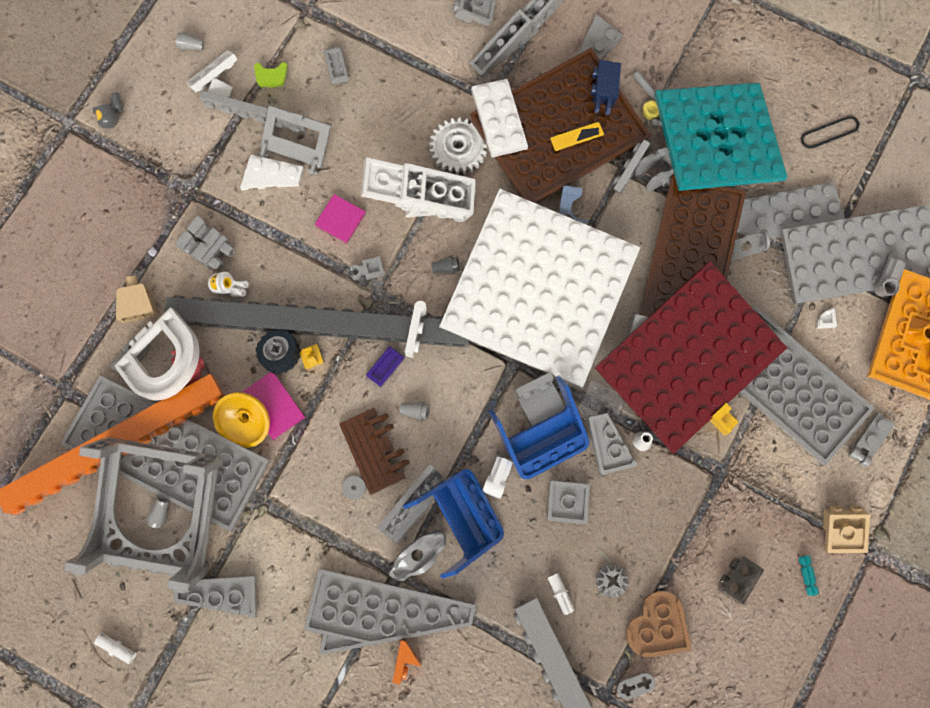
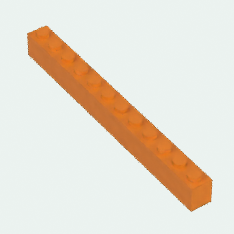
M208 374L183 388L177 394L157 402L0 489V506L5 514L18 515L24 512L25 508L29 505L41 503L47 495L59 493L62 490L61 488L67 484L77 483L80 481V477L85 474L90 475L98 471L101 459L79 456L80 447L105 437L149 443L152 437L167 433L169 428L174 425H182L192 415L202 414L204 409L210 405L211 407L215 406L225 396L216 377Z

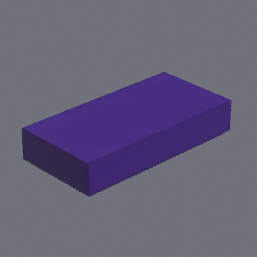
M389 346L366 374V377L379 387H382L405 357Z

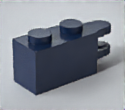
M599 60L597 67H593L592 78L595 79L591 85L590 95H593L594 113L599 112L601 103L606 104L605 114H610L611 107L615 104L619 95L621 63Z

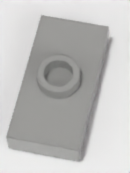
M341 46L323 50L332 85L348 82L349 77Z

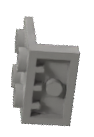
M551 372L515 390V395L531 426L565 409V405L552 383L554 378Z

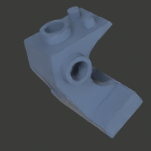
M563 186L559 213L564 216L568 214L571 216V219L583 224L588 223L589 220L576 218L571 211L572 203L581 197L582 188Z

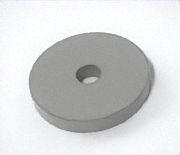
M350 476L343 482L342 491L347 498L356 500L364 495L366 484L362 478Z

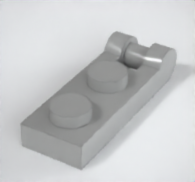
M876 413L848 456L852 459L856 458L866 468L895 423L881 413ZM861 449L866 452L865 455L861 453Z

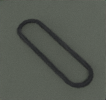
M853 116L844 117L804 133L801 137V143L804 147L810 149L856 132L859 129L860 123ZM853 119L857 124L854 130L813 146H809L804 142L806 135L841 121Z

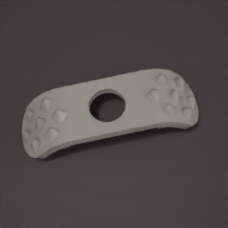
M762 230L759 233L735 240L731 260L767 250L770 246L768 231ZM746 241H749L751 243V249L747 252H744L742 250V244Z

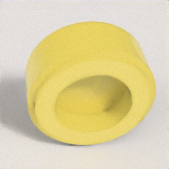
M647 101L643 106L642 114L648 120L658 118L659 116L656 101Z

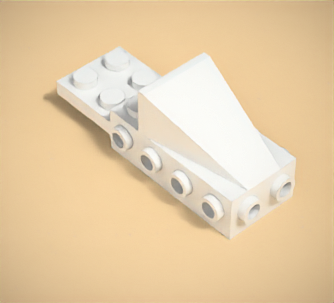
M366 158L364 160L361 196L395 203L396 207L406 211L405 217L408 218L436 215L438 218L448 217L456 222H464L474 212L476 179L405 163L402 166Z

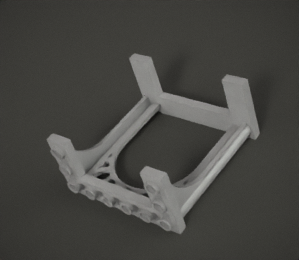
M105 437L80 447L79 456L101 459L91 528L79 554L65 563V571H70L74 575H85L102 562H106L115 567L124 565L129 566L133 570L147 569L151 573H169L173 577L168 580V589H173L177 593H186L192 589L208 573L209 565H205L217 472L218 467L223 465L224 456ZM122 452L186 463L184 464L183 473L198 475L192 521L187 533L178 543L163 549H148L132 542L120 529L115 515V501ZM111 528L114 529L115 534L109 536V534L112 533ZM119 538L122 540V546L119 549L111 547L113 539ZM186 541L190 542L188 547L184 545ZM126 547L132 548V552H130V550H124L126 549ZM175 549H181L185 553V561L179 560L176 557ZM164 553L169 554V555H170V558H169V557H166V558H165V557L163 556Z

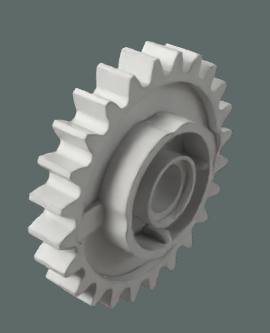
M459 117L457 122L451 118V123L445 120V126L439 124V130H433L434 136H430L431 142L429 143V148H431L430 155H433L432 161H437L436 166L442 165V171L449 169V173L455 171L456 175L459 174V171H462L465 175L466 170L472 173V167L478 169V162L483 163V157H486L488 147L472 122L468 124L467 118L462 122ZM460 144L463 147L455 148L454 146Z

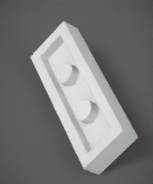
M226 50L190 78L186 84L194 92L201 91L213 78L217 79L221 72L231 68L238 59L232 52Z

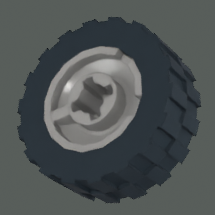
M283 329L272 330V332H268L260 338L261 340L257 343L256 358L267 371L281 374L293 369L295 364L297 365L301 357V348L298 341L288 331Z

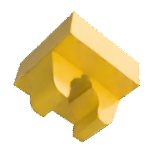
M317 344L301 349L300 355L305 369L324 363Z

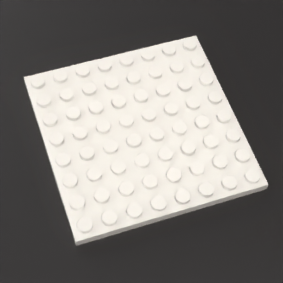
M499 189L439 328L545 373L551 372L552 376L556 377L559 375L564 381L583 388L640 247Z

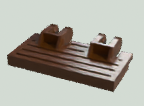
M375 408L339 423L370 495L406 479L403 470L396 474L394 471L410 464L408 459L391 466L389 460L403 455L405 451L402 448L386 455L394 451L387 435L378 438V436L394 429L393 424H388L375 431L373 425L389 418L388 413L378 416Z

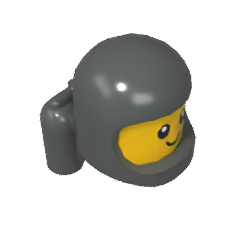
M117 92L111 94L110 104L92 108L93 113L97 116L98 125L102 128H113L118 123L117 112L121 113L123 106Z

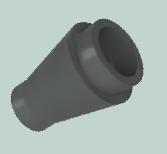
M451 255L431 263L433 273L455 274L457 271H460L457 256L453 257Z

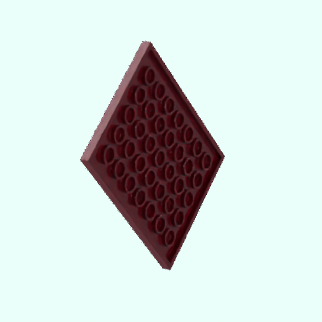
M709 261L599 362L594 369L667 449L674 454L708 423L725 403L728 404L782 354L787 347Z

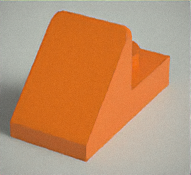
M402 639L400 642L392 683L401 684L402 679L406 680L408 667L405 666V663L416 666L422 665L406 639Z

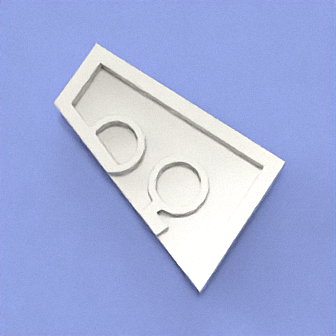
M250 155L240 188L241 190H248V188L265 189V187L274 186L277 188L300 186L304 167Z

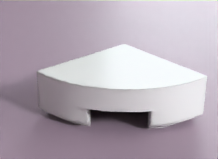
M835 308L828 309L818 317L816 329L837 327Z

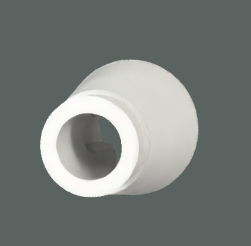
M638 432L633 438V444L638 450L646 451L652 446L653 437L650 433Z

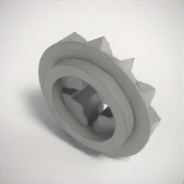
M606 565L599 570L596 584L603 595L619 597L626 591L629 585L628 575L623 568L617 565ZM618 574L616 582L619 587L611 585L607 588L609 580L606 575L614 577Z

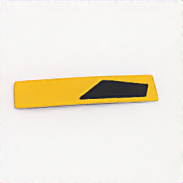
M597 122L551 137L550 139L555 151L603 136L604 133L600 123Z

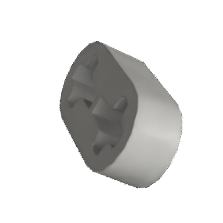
M641 672L620 680L616 685V692L623 699H632L652 691L655 687V680L649 673ZM642 677L650 679V682L647 683V688L643 685L637 686L638 683L642 682ZM623 684H626L628 687L634 685V688L628 690V695L621 692Z

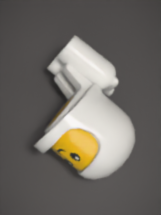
M228 272L215 273L208 279V287L213 293H230V296L233 298L244 297L246 295L245 289L249 286L247 281H234L232 275Z

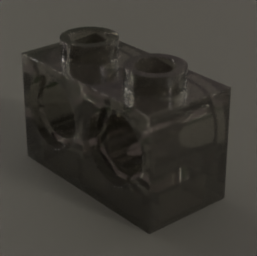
M738 556L737 558L734 557L730 562L729 567L731 569L727 575L724 574L719 580L718 584L720 586L718 590L736 603L744 605L763 574L764 569L745 556ZM743 565H746L748 568V573L745 576L741 573ZM732 582H736L738 586L735 593L730 590Z

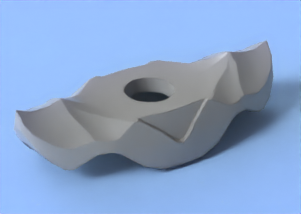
M437 530L414 540L398 555L389 570V576L396 581H405L411 576L426 572L433 566L439 552L445 547L446 537L444 532ZM416 549L421 550L423 553L422 557L418 560H414L411 556L412 552Z

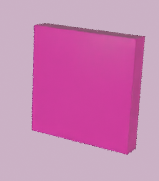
M333 194L316 221L315 227L347 244L366 212Z

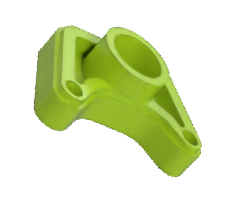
M282 62L277 68L265 69L260 63H255L254 70L257 84L260 87L269 88L283 86L288 71L287 64Z

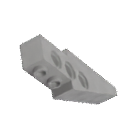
M531 0L523 10L519 9L469 64L484 77L540 31V26L564 1Z

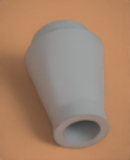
M178 32L176 47H179L181 50H203L204 40L185 32Z
M424 401L401 403V415L421 421L429 417L430 406Z
M157 497L155 504L146 517L147 524L150 527L162 528L163 524L166 523L169 503L167 498Z

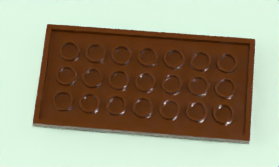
M672 174L639 315L649 317L709 261L727 279L746 191L726 186L678 191L675 175Z

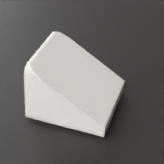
M213 78L208 92L230 98L233 87Z

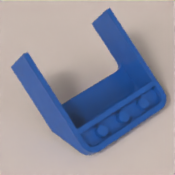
M559 375L556 376V380L566 403L565 409L528 429L507 438L499 418L493 410L489 411L502 443L518 474L523 479H531L579 454L589 446V438L569 386Z
M469 469L457 472L403 505L405 510L433 495L464 553L463 558L440 575L441 579L458 574L504 537L503 527L474 473Z

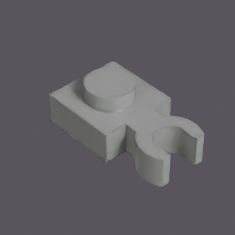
M380 256L362 260L363 266H350L351 271H358L357 275L352 276V279L355 281L361 279L364 275L366 280L385 276Z

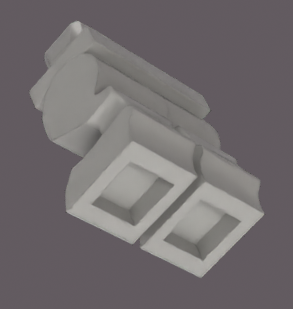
M196 216L187 227L190 234L185 230L174 243L181 251L189 254L208 269L213 268L217 271H220L225 264L219 259L222 253L231 257L235 252L228 239L213 227L209 228L199 216Z

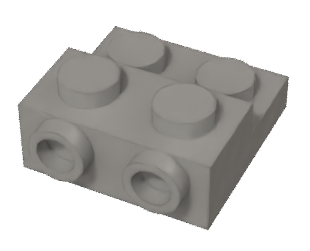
M455 0L452 11L455 12V18L471 23L473 20L489 26L492 22L496 0Z

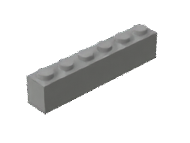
M535 597L514 608L516 613L513 616L518 626L522 624L525 630L522 635L527 645L532 644L535 651L531 653L537 664L541 662L544 668L541 673L546 683L550 682L553 690L550 692L555 702L560 701L563 708H591L537 598Z

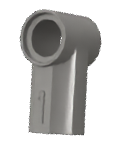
M888 258L880 280L874 285L876 295L886 297L898 293L900 289L899 281L906 265L904 261ZM885 284L889 287L888 292L885 290Z

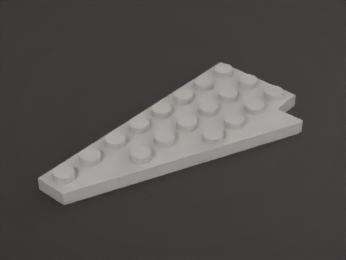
M319 569L304 630L323 634L319 654L323 655L472 626L476 605Z

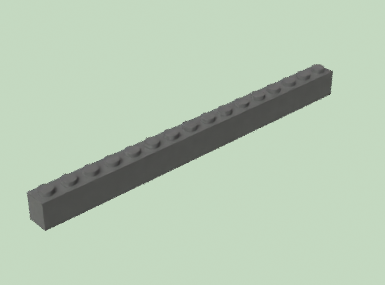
M174 295L173 298L166 297L164 310L165 313L172 307L188 326L263 332L283 329L290 334L407 343L412 320L410 314L400 313L399 316L391 315L389 312L373 314L372 311L362 310L359 313L354 312L352 309L335 311L334 308L324 307L323 310L316 309L314 306L297 308L293 304H287L284 307L276 303L260 305L259 302L249 301L246 304L238 300L222 302L221 299L211 298V301L204 300L201 297L185 299V297ZM427 315L422 317L421 322L424 323L423 332L418 334L417 341H420V344L469 348L468 339L439 328L444 316H438L437 319L429 318Z

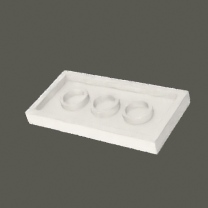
M508 79L472 86L471 92L491 158L527 150L528 144Z

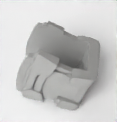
M668 148L659 149L655 155L651 154L642 158L636 167L635 174L638 176L656 166H659L662 170V173L657 174L649 181L645 189L646 192H651L661 185L663 187L669 185L674 171Z

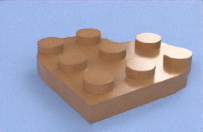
M656 591L644 598L642 615L629 621L626 629V640L634 653L643 657H655L691 651L684 610L680 600L675 595L667 591Z

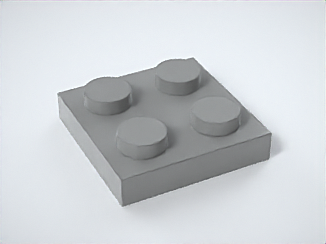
M550 481L547 521L587 524L590 484Z

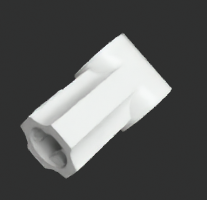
M497 456L490 476L488 475L485 482L484 493L501 499L513 462Z

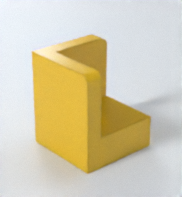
M727 403L710 420L724 436L732 431L731 429L738 424V421L729 413L732 408Z

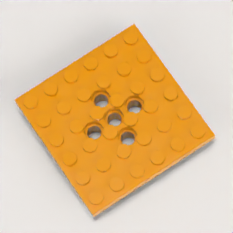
M904 269L899 281L900 289L897 294L892 295L867 377L930 400V278Z

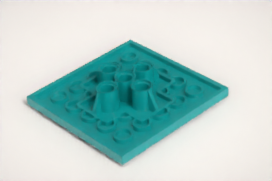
M760 82L655 91L654 97L678 191L785 181L788 178Z

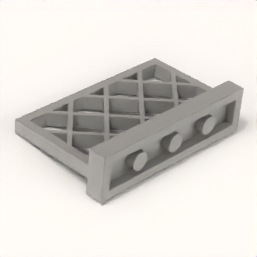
M429 464L377 529L398 544L435 498L431 495L421 503L405 510L403 505L445 479Z

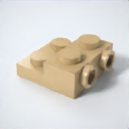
M830 506V509H824L825 551L827 553H868L870 514L860 506H850V509Z

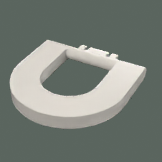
M172 307L155 323L149 321L147 324L149 329L144 327L134 337L136 342L134 340L129 342V345L132 347L114 365L131 390L149 400H164L177 394L192 378L199 360V343L196 335ZM163 330L175 346L176 357L169 371L160 377L152 378L137 359V356Z

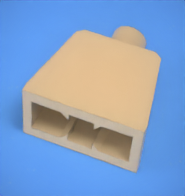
M137 276L126 277L127 287L118 288L116 293V319L126 323L158 316V311L149 288L145 284H138Z

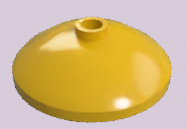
M233 392L222 397L215 405L213 423L220 436L244 448L258 445L267 436L270 429L269 414L265 406L254 396L243 392Z

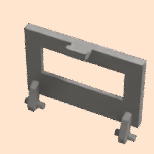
M269 105L260 147L262 149L261 152H258V155L269 158V155L266 154L267 150L312 165L311 169L308 168L307 171L312 175H318L319 171H316V168H321L323 165L332 125ZM276 118L318 131L319 137L316 149L273 135Z

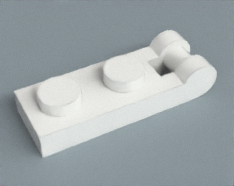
M417 301L414 305L405 349L407 357L414 358L415 352L418 353L420 341H417L418 334H422L424 327L421 319L427 313L426 304L423 301Z

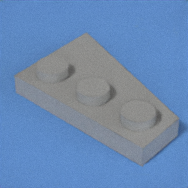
M608 413L587 417L600 475L638 466L629 453L628 447L619 436V432Z

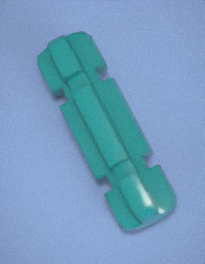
M809 555L799 557V563L803 567L801 571L804 584L807 585V595H818L819 589L815 585L817 581L814 569L811 567V557Z

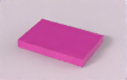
M268 373L242 391L254 396L265 406L270 418L268 434L272 440H275L305 418L275 373Z

